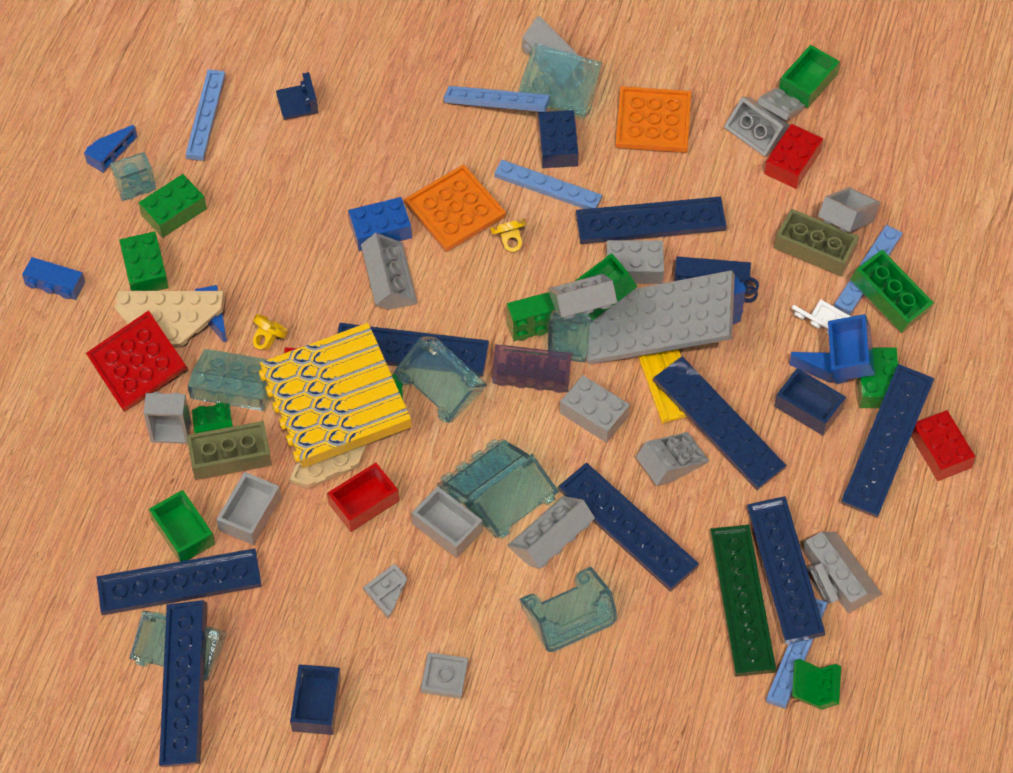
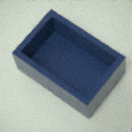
M574 110L538 112L542 168L578 167L579 153Z
M797 368L776 394L774 407L819 434L824 435L844 409L846 396Z
M299 664L290 718L292 732L333 735L341 683L340 668Z

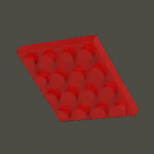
M149 310L86 352V355L124 412L146 397V393H153L188 369Z

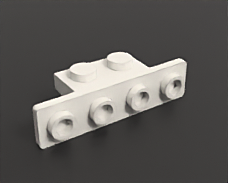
M821 299L812 314L805 312L795 305L792 306L795 316L802 320L806 317L811 320L810 324L814 327L827 329V334H829L828 321L851 317Z

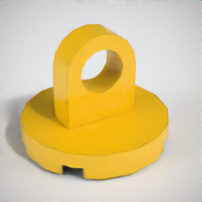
M525 218L520 219L521 223L519 221H512L498 225L497 230H495V226L491 227V235L501 233L505 249L515 252L522 245L519 228L527 226ZM511 237L518 240V245L515 248H510L507 244L508 239Z
M256 314L252 320L259 326L253 337L255 348L267 350L271 347L276 336L286 338L289 332L284 326L276 321H269V318L264 315ZM265 336V342L261 345L260 340Z

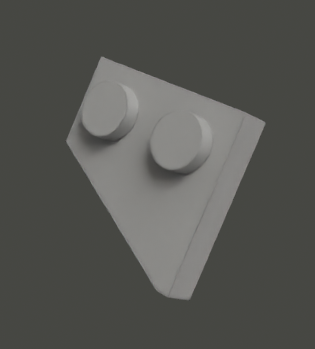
M822 563L807 565V571L811 573L814 579L812 585L818 591L822 600L828 603L839 600L837 597L838 591L828 578V569Z
M393 564L363 587V590L387 619L390 617L407 582V577L396 564Z

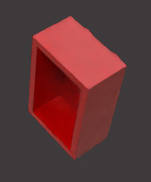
M791 124L766 160L764 174L797 189L820 154L824 138Z
M948 410L917 421L911 438L937 482L972 468L976 456Z
M376 462L327 492L329 505L350 532L399 502V490Z

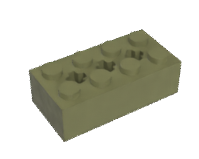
M791 209L776 235L774 248L843 276L857 249L859 236L850 232H844L838 227Z

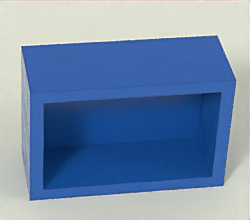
M402 197L348 210L349 223L358 251H362L361 244L374 233L397 241L412 238L411 224Z
M866 314L828 321L831 370L836 381L875 375L871 326Z

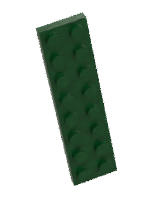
M750 524L710 528L735 677L776 673Z

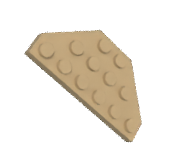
M118 291L115 309L128 324L149 310L173 347H183L191 336L195 333L198 334L214 316H218L223 312L226 294L224 291Z
M368 444L302 468L300 462H298L289 481L294 485L311 488L356 469L362 461Z

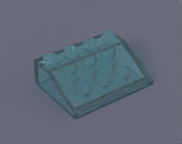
M534 43L521 80L519 92L550 95L551 101L548 107L562 111L574 110L576 115L586 117L591 111L603 62Z
M204 349L189 380L188 391L190 399L214 403L223 402L229 403L231 406L265 411L268 401L265 389L267 383L266 381L262 382L258 371L261 370L260 362L268 359Z
M493 439L486 444V449L473 453L471 455L472 459L468 462L463 461L456 466L457 470L444 474L437 485L459 503L470 502L529 459L530 456L504 439Z

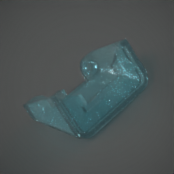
M555 309L551 312L548 325V354L551 357L586 362L589 325L592 324L589 313L582 314L581 312L575 314L573 318L564 319V317L561 318L557 314Z
M432 336L420 337L393 372L398 376L397 380L404 385L413 384L439 408L437 410L439 413L438 417L446 423L453 422L487 386L482 378L441 341Z
M530 454L514 463L470 495L463 503L472 513L483 520V525L495 538L500 537L502 539L511 533L509 529L513 524L543 503L548 505L556 499L555 495L559 491L535 456Z
M592 567L586 568L576 575V587L541 602L536 594H529L519 599L523 611L548 652L560 650L608 628L616 622L617 611L612 591Z
M142 611L129 659L135 660V664L147 667V663L164 667L166 614L155 611ZM206 626L204 681L210 679L227 635L226 631Z

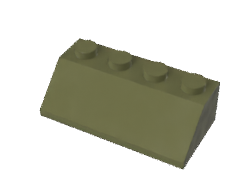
M264 421L186 435L195 480L272 466Z

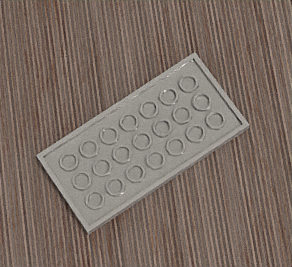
M731 270L634 289L593 321L590 318L587 362L595 364L731 340L735 274Z

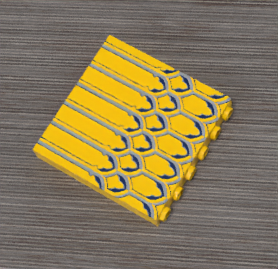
M369 323L260 362L261 370L258 371L262 382L266 381L267 383L265 387L267 395L274 400L272 406L275 414H280V426L282 430L286 429L288 435L285 437L289 447L293 445L295 450L292 452L296 463L300 462L302 468L412 427L410 415Z

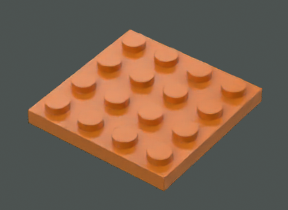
M620 86L615 148L687 153L691 91Z
M464 164L404 199L405 205L446 252L506 217V211Z

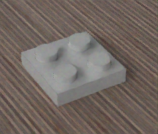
M776 88L760 96L757 104L786 121L802 112L805 107L797 98L790 97L783 90Z
M428 652L421 693L462 699L468 658Z

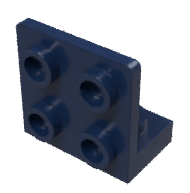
M309 72L302 73L303 81H300L299 86L276 90L284 120L318 113L317 98Z

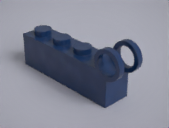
M676 256L674 281L732 270L739 281L744 283L746 287L745 294H755L750 299L744 297L745 303H752L758 297L759 282L755 278L750 277L751 262ZM749 282H753L756 285V288L750 286Z

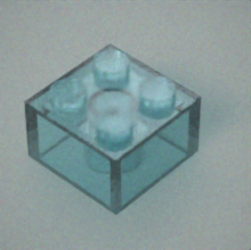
M145 152L110 163L114 183L122 201L156 190L152 167Z

